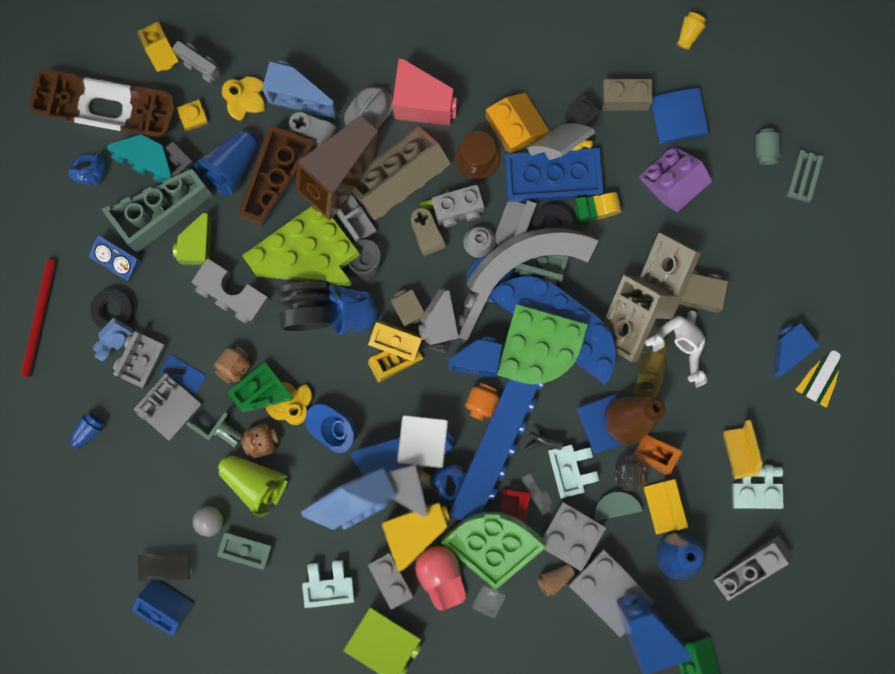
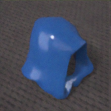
M329 284V298L332 302L331 321L337 335L342 336L347 333L371 330L378 318V309L372 296L366 291H355L336 284Z

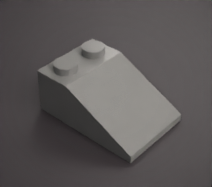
M602 549L567 584L620 638L624 635L625 629L616 601L621 600L626 595L640 593L650 605L654 603L626 571Z

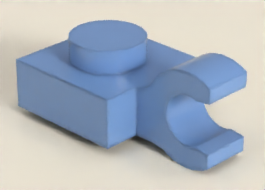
M113 318L98 333L100 341L92 348L97 352L94 355L95 358L104 361L112 347L119 350L125 344L128 336L133 335V329Z

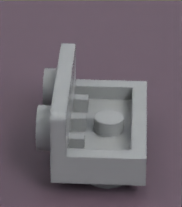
M477 185L432 198L438 227L444 225V228L452 227L458 224L457 221L467 219V221L476 220L481 217L480 214L484 213V205Z
M135 331L133 335H129L124 345L126 349L122 357L119 356L115 361L113 375L145 389L166 346Z

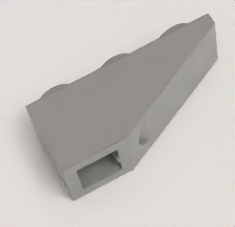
M778 535L758 547L713 581L729 601L788 565L793 554Z

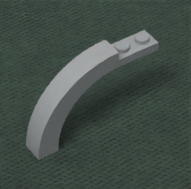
M548 228L518 235L498 246L478 265L466 284L473 293L468 294L464 303V312L462 316L459 315L455 320L458 337L466 341L468 340L492 289L511 269L529 259L545 255H566L588 262L598 240L575 230Z

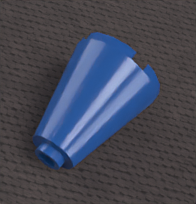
M250 131L237 132L200 158L194 164L196 172L200 177L205 175L209 179L207 184L217 192L228 196L229 193L230 196L233 195L258 147L256 136Z
M675 531L667 534L660 541L656 553L659 568L665 575L675 580H688L695 577L702 570L706 559L702 542L695 535L686 531Z

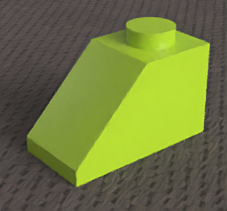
M208 213L201 214L178 235L177 243H174L173 255L180 264L203 265L207 258L210 260L212 218Z

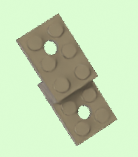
M659 232L641 275H623L603 322L612 335L617 354L631 362H637L656 318L673 319L701 252L665 233ZM672 258L674 266L669 271L667 269V262ZM625 323H627L629 327V331L626 336L623 334L622 331L623 325Z

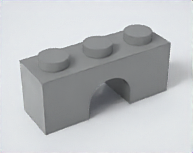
M207 258L192 280V283L197 287L195 291L206 299L209 295L216 299L214 304L225 311L228 308L236 312L234 317L247 324L250 321L255 324L269 304V298L248 284L240 294L228 295L225 285L231 276L230 273Z

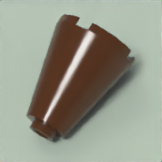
M655 396L618 397L610 402L605 410L606 429L612 438L620 443H637L664 417L665 405L660 398Z

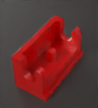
M502 490L499 513L513 516L526 524L530 493Z

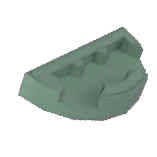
M612 492L605 495L598 502L594 510V521L642 512V508L632 495L624 492Z

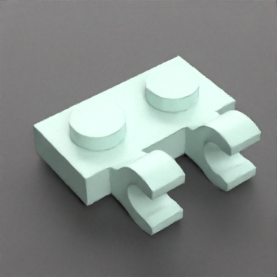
M572 445L562 447L561 450L553 449L548 451L560 498L584 493L583 485L599 481L597 471L580 475L576 462L592 458L591 448L574 452Z
M343 560L332 562L334 579L320 580L319 563L308 565L309 582L302 583L305 608L353 603L355 601L352 577L344 576Z

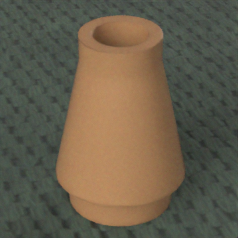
M566 564L561 568L541 574V578L537 582L547 597L550 595L555 596L575 577V573L570 565Z

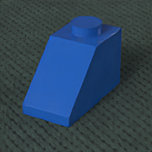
M801 323L795 327L790 324L780 332L782 337L776 342L774 376L776 378L784 375L820 346Z

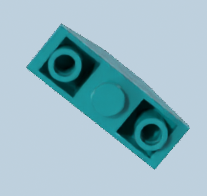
M143 135L109 144L107 150L112 154L111 158L123 165L125 162L133 165V170L142 175H145L146 172L153 175L152 179L160 184L173 177V170L165 148Z

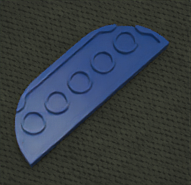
M518 277L508 280L490 293L489 297L512 315L514 314L516 304L589 324L581 352L575 363L606 385L614 369L616 351L609 329L596 315L553 283L537 277Z

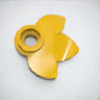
M245 77L241 81L231 79L224 83L222 96L228 102L227 110L233 118L242 121L246 111L259 113L265 110L263 99L258 94L262 90L263 82L254 77ZM231 87L237 88L238 94H231L229 89Z
M282 382L294 399L268 406L266 410L275 420H286L291 425H299L305 421L308 411L307 406L312 401V392L307 384L302 385L296 390L290 383ZM298 409L297 415L292 416V411Z

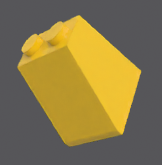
M437 503L426 507L428 516L423 517L416 512H412L382 523L398 572L404 570L447 528L446 522L450 521L445 506L440 507V504Z

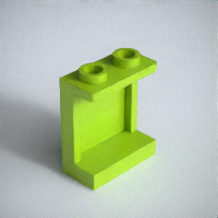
M371 606L343 651L378 674H406L409 669L406 663L410 656L415 659L422 648V645L419 644L421 638L379 613L380 611Z

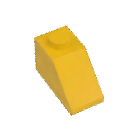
M159 21L138 31L144 49L157 72L168 70L175 63L179 62Z

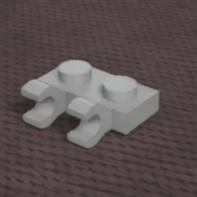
M177 41L173 46L176 55L184 61V66L191 71L194 69L200 71L203 79L210 84L215 82L221 75V69L217 67L218 64L208 56L203 58L191 44L186 43L184 45Z

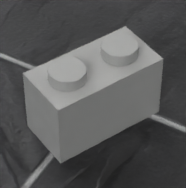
M391 553L368 565L391 610L414 597L402 572H398Z

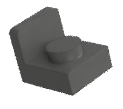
M172 141L166 147L171 153L168 158L179 167L172 173V176L174 177L190 169L194 171V163Z

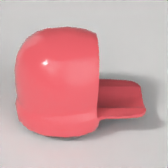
M443 546L429 547L424 550L416 560L415 572L420 585L428 592L436 609L445 610L462 603L466 595L461 581V568L455 554Z

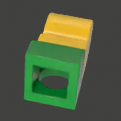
M616 192L588 198H576L574 202L578 224L614 216L622 212Z

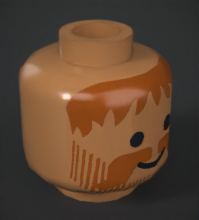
M239 347L236 349H224L214 363L217 369L215 371L216 375L229 384L232 381L239 382L251 367L247 359L249 355Z
M260 424L245 430L244 437H241L246 455H251L254 459L274 453L276 449L275 443L279 442L276 430H270L267 424Z

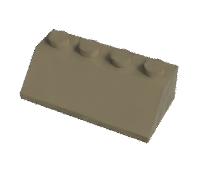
M417 127L375 158L351 193L365 211L376 220L384 216L396 204L403 202L415 190L423 187L435 175L442 173L451 163L439 143L420 127Z

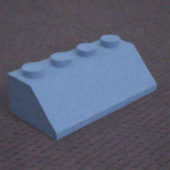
M382 468L340 487L301 511V515L332 530L340 526L345 530L379 512V510L388 507V501L396 497V494Z

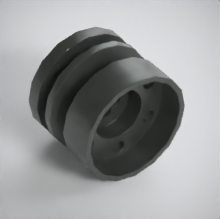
M297 281L278 287V295L284 297L278 300V304L290 307V309L279 313L281 330L309 331L330 327L332 325L330 309L319 307V304L329 301V296L323 294L328 291V284L314 281Z

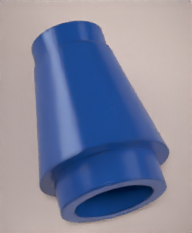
M91 412L83 415L69 442L74 447L81 449L82 446L102 431L103 421Z

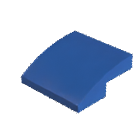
M700 88L652 97V108L661 144L684 138L689 140L710 134Z
M621 393L576 409L594 455L623 444L613 439L606 429L607 420L604 417L608 404L614 399L621 397Z

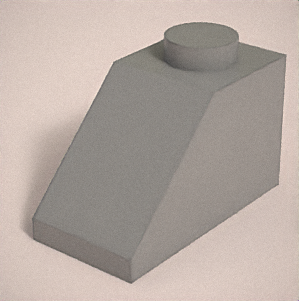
M444 288L438 290L421 317L422 325H419L421 339H425V342L430 345L458 338L450 292Z
M416 466L386 473L396 494V497L393 499L423 517L428 516Z

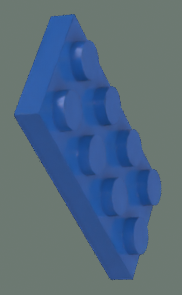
M599 148L571 150L564 156L552 160L548 159L545 152L531 156L530 152L505 154L508 202L603 195Z

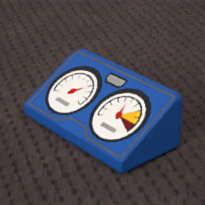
M100 235L97 236L89 254V258L128 282L142 263Z

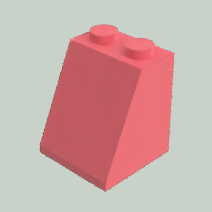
M404 59L398 60L392 104L394 118L450 126L451 118L456 119L457 97H453V88Z

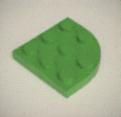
M516 304L497 375L527 384L546 383L560 377L577 360L589 324Z
M497 512L479 513L464 519L446 534L441 542L495 590L546 548L547 544L542 537L521 520Z

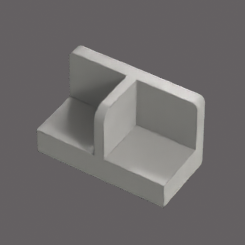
M350 193L336 212V215L356 243L360 240L368 239L377 231L365 215L363 208L359 206Z

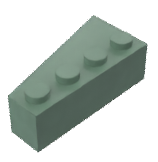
M190 169L163 181V184L157 187H149L143 190V193L137 196L120 200L121 203L102 208V211L125 242L138 253L213 195L193 169Z

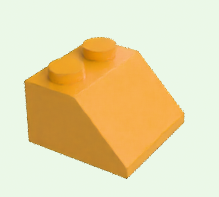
M526 93L506 97L486 109V119L508 154L520 151L550 132Z

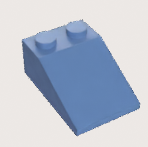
M277 61V63L269 62L262 87L268 103L337 119L334 102L296 69L291 67L289 63Z

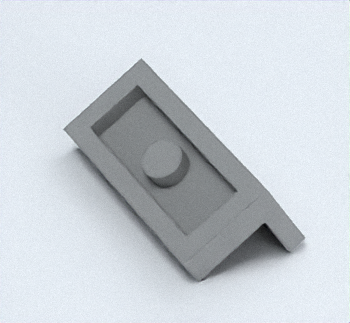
M528 200L526 204L507 202L495 234L497 245L500 246L506 241L527 232L536 203Z

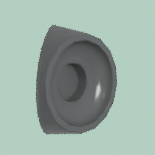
M366 239L353 244L360 256L351 261L349 267L359 277L369 282L379 268L381 248L376 241Z

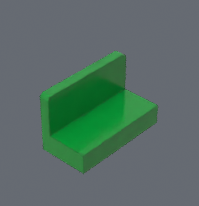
M710 637L684 643L692 659L678 664L681 674H720Z

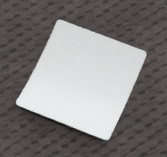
M403 416L398 463L442 467L447 421Z

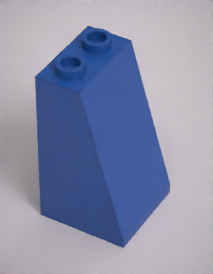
M447 429L444 456L453 451L451 445L454 443ZM400 438L360 449L350 454L363 476H367L382 468L385 473L416 466L418 473L428 467L398 463Z

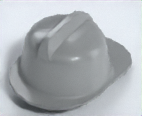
M371 86L362 90L345 112V125L348 126L362 116L368 122L373 123L378 130L393 109L391 94L379 86Z

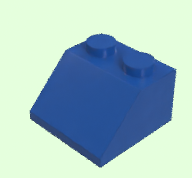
M483 337V341H475L450 358L448 370L496 378L502 344H498L497 339Z

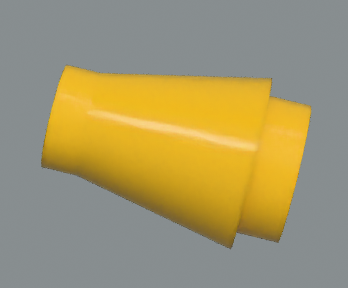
M689 12L688 16L684 17L677 44L689 50L706 27V19L699 14Z

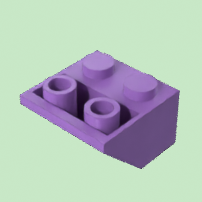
M675 146L666 151L663 156L639 176L654 195L675 212L682 209L712 182L702 161Z

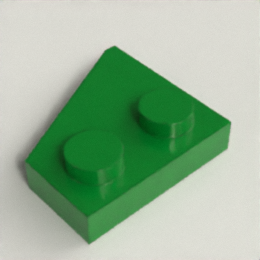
M265 362L227 392L243 413L294 399Z

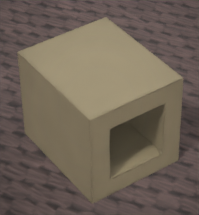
M404 289L394 295L395 299L391 300V303L404 328L407 329L421 321L424 311L413 290L407 292Z

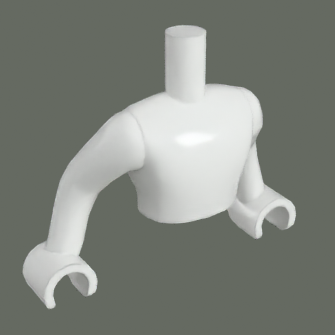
M689 311L687 318L676 316L662 325L653 337L645 340V344L647 346L653 345L654 352L662 349L665 346L663 338L674 330L676 346L683 352L690 354L691 375L688 376V381H695V387L697 388L707 383L705 373L699 371V358L705 344V337L702 331L695 325L697 313Z

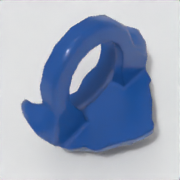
M96 151V156L85 154L77 157L70 165L69 177L82 184L98 185L106 170L103 156ZM86 161L92 162L90 166L77 170L78 165Z
M455 464L437 468L431 476L430 482L438 488L440 498L443 501L450 502L457 498L461 484H463L467 474L461 466ZM447 476H451L453 483L456 484V489L452 496H448L445 492Z

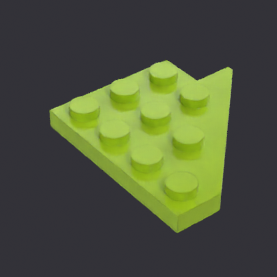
M313 206L242 255L258 277L324 282L343 286H350L352 283L341 269L360 256L357 249L333 218L328 220Z

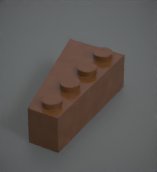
M272 125L269 126L238 213L240 220L260 227L263 226L297 175V162L314 150V140Z

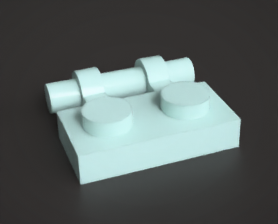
M764 464V467H761L759 476H752L763 477V484H751V477L741 478L742 484H732V508L783 509V484H773V477L783 476V468L773 467L772 464Z

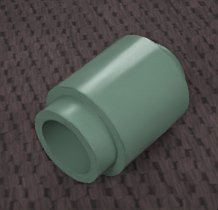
M774 129L760 130V133L755 135L756 158L759 159V164L772 165L778 163V158L781 156L780 134L775 132Z

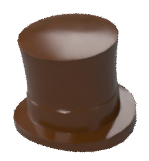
M482 131L468 133L462 139L455 155L458 170L464 176L475 180L491 176L497 170L500 161L499 152L493 138Z

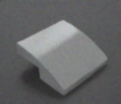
M561 124L531 144L527 149L531 156L545 152L548 159L552 160L564 156L593 135L595 131L593 128L582 124Z

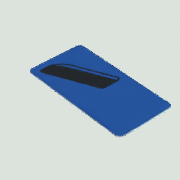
M173 355L168 357L159 371L161 375L168 374L182 388L192 394L197 393L206 378V375Z

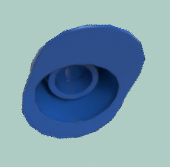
M316 404L310 407L306 413V427L315 439L335 453H344L351 448L358 433L356 424L350 416L339 413L325 404Z

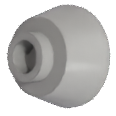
M475 226L466 232L463 244L468 254L481 258L488 256L494 250L496 239L489 228Z

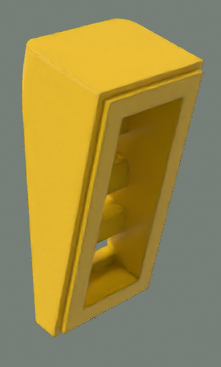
M418 350L415 361L401 357L404 362L400 363L396 355L383 351L370 357L368 364L377 381L381 382L423 360V357ZM389 356L395 366L393 368L390 366L387 360V357ZM378 362H382L386 370L385 372H383Z

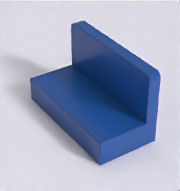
M153 578L137 596L132 611L173 637L178 631L182 620L193 607V603Z

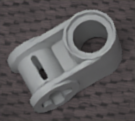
M302 112L293 114L289 120L291 132L314 140L315 147H319L330 139L336 131V126L330 122L317 119ZM301 123H304V126L297 129L296 125L300 126Z

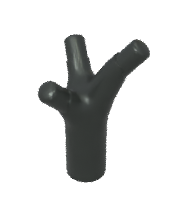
M539 431V435L530 432L529 436L536 439V441L527 445L526 450L542 446L561 450L563 441L547 437L543 431Z

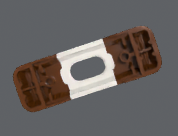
M46 69L40 71L35 77L29 106L36 115L144 136L162 137L168 132L174 100L168 92L140 86L133 87ZM94 98L118 101L123 106L122 114L118 118L93 115L89 111L90 101Z

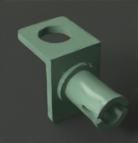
M226 411L209 434L190 421L186 423L187 426L207 440H210L212 436L218 435L232 445V447H235L238 442L230 437V435L238 440L243 436V434H240L225 423V418L229 414Z

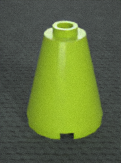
M234 455L222 459L218 466L219 476L258 517L267 515L270 512L267 508L272 503L277 505L287 487L288 482L284 480L287 476L282 472Z

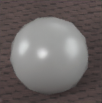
M202 507L193 516V527L202 536H214L223 528L224 518L221 511L215 507Z

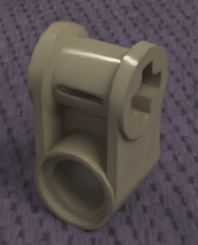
M424 208L416 209L411 215V224L423 257L446 248L431 213ZM419 216L426 219L425 225L422 226L421 223H416Z

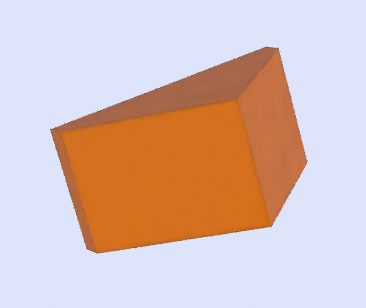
M646 435L641 440L633 456L643 462H647L648 465L666 475L671 473L682 451Z

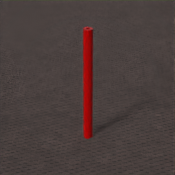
M46 260L20 376H31L56 265L54 260Z

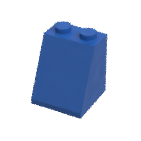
M640 593L629 594L616 601L631 652L643 674H650L692 659L691 654L677 632Z

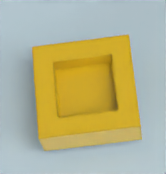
M200 100L177 108L186 131L208 124Z

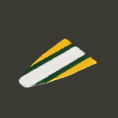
M831 351L809 371L796 388V391L827 407L836 385L841 355L836 351Z

